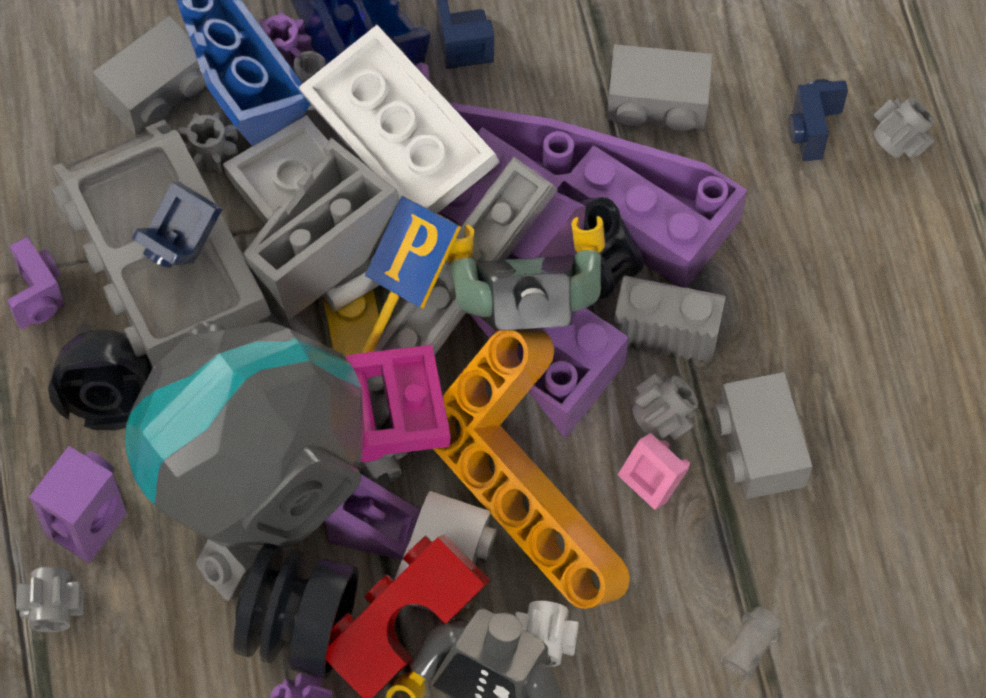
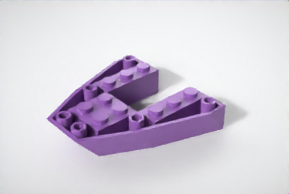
M449 102L494 151L500 161L491 171L437 213L461 227L513 157L553 184L558 189V193L572 200L597 197L612 200L619 208L621 218L633 242L640 250L644 264L679 287H688L742 219L748 190L706 163L551 118ZM586 308L576 311L572 325L541 328L548 333L553 341L554 356L548 369L529 390V393L564 439L626 364L629 337ZM470 314L488 339L499 331L494 330L480 316ZM519 341L517 345L518 358L522 362L524 350L523 346Z

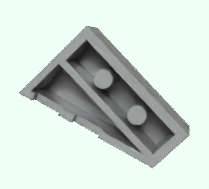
M333 138L323 148L325 156L311 174L305 172L297 182L299 190L286 208L278 207L243 253L245 261L266 302L288 321L374 256L399 203L398 193L394 187Z

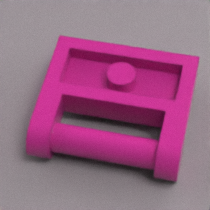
M432 345L345 356L354 368L362 387L364 440L363 455L360 462L376 461L386 454L449 447L451 435ZM382 376L392 429L376 431L367 383L370 377Z

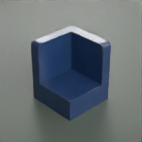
M436 0L437 24L446 69L494 62V31L491 20H486L485 11L477 9L450 13L447 0Z

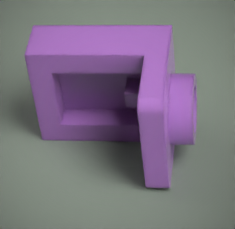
M25 237L9 246L17 269L29 286V288L8 300L13 318L20 329H24L31 324H41L49 320L58 309L65 306L55 279L61 276L53 258L46 249L38 253L29 238Z

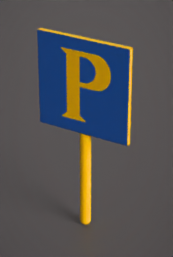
M401 196L365 274V277L390 290V293L362 353L374 352L399 296L419 308H424L461 229V226L404 196Z

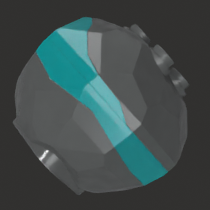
M205 321L191 329L187 337L151 370L145 385L134 403L126 424V454L135 482L145 496L161 513L222 547L264 545L265 543L280 547L296 545L311 535L359 487L361 482V474L357 468L363 455L362 387L354 368L341 352L289 328L271 322L225 329L222 325H215L211 321Z

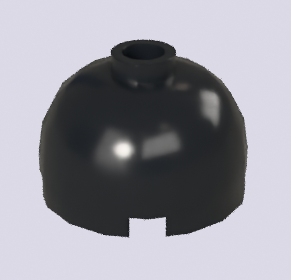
M97 329L80 333L61 348L55 360L48 384L50 402L58 413L68 420L70 412L77 417L84 418V427L93 430L111 431L126 428L134 403L150 375L151 365L146 354L136 357L129 339L123 333L114 330Z

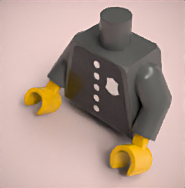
M478 609L470 622L458 618L447 624L438 625L430 631L409 664L412 671L400 675L386 694V698H392L398 690L407 692L411 698H424L426 693L424 681L429 679L431 680L430 686L452 698H562V691L550 667H548V646L544 641L522 630L519 619L509 613L495 615L486 609Z

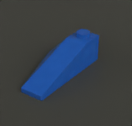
M176 0L208 90L237 130L252 146L304 116L311 104L299 89L303 83L242 0Z

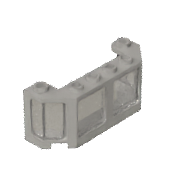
M165 120L147 126V131L73 163L65 166L59 163L52 166L58 186L51 188V192L62 216H67L74 232L84 230L89 242L82 246L89 264L95 274L104 270L110 283L103 286L110 307L115 316L123 312L125 313L131 325L123 329L125 336L129 339L136 357L146 354L152 369L187 337L191 329L199 323L211 321L215 325H222L225 329L270 322L268 316L271 315L266 300L221 214L193 264H173L172 268L163 267L148 259L143 254L146 247L132 239L136 229L149 227L172 182H181L215 203L179 132L176 130L171 131L168 122Z

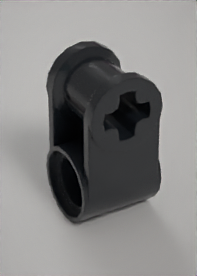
M604 197L575 200L586 206L584 230H591L597 226V216L601 217L603 221L605 247L599 253L601 255V289L598 299H604L613 293L614 285L621 281L623 276L633 277L642 271L644 267L643 257L621 218L619 208L612 200Z

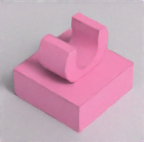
M650 433L637 442L619 471L618 476L656 510L668 502L688 471L690 462L687 459L680 460L668 449L671 444L666 440H658Z

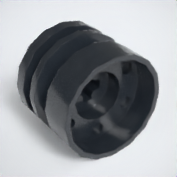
M265 543L258 552L240 591L235 615L234 652L241 656L251 657L260 645L261 661L272 663L280 653L285 642L290 643L289 665L291 670L326 679L334 669L326 661L327 649L331 644L329 641L331 631L346 614L350 613L352 615L358 587V567L321 558L312 570L309 578L305 579L303 578V552L290 551L283 563L284 554L282 547Z

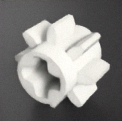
M533 601L529 604L527 614L516 612L515 617L519 619L522 630L544 641L548 646V667L558 666L561 664L562 653L571 656L575 653L579 623L568 621L569 609L561 604L550 601Z

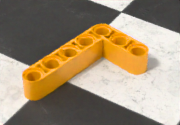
M541 328L499 330L490 337L443 395L451 435L449 447L434 448L433 450L482 505L490 511V514L571 604L578 608L587 609L618 600L626 593L630 581L629 571L623 560L500 426L550 366L554 356L553 341L548 333ZM519 341L523 346L524 350L522 362L518 358L517 345ZM487 381H489L492 388L491 399H489L486 392ZM456 418L461 427L460 436L455 428ZM489 456H491L494 461V474L491 472L489 468ZM523 494L529 500V512L523 506ZM558 532L564 539V552L557 543ZM592 571L596 572L599 577V591L593 585Z

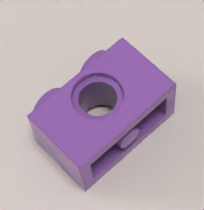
M68 446L29 498L46 537L87 563H90L127 512L120 494L122 490L117 485L113 474V466L95 452L88 451L86 455H83Z

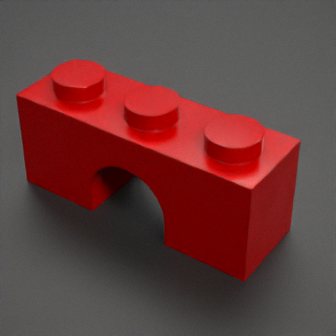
M446 534L437 537L433 542L427 536H424L402 558L409 566L395 580L388 574L385 575L364 596L370 605L356 619L348 613L332 628L329 639L331 644L327 649L326 661L362 698H374L414 658L399 642L395 632L397 615L405 605L420 604L426 606L447 624L491 582Z

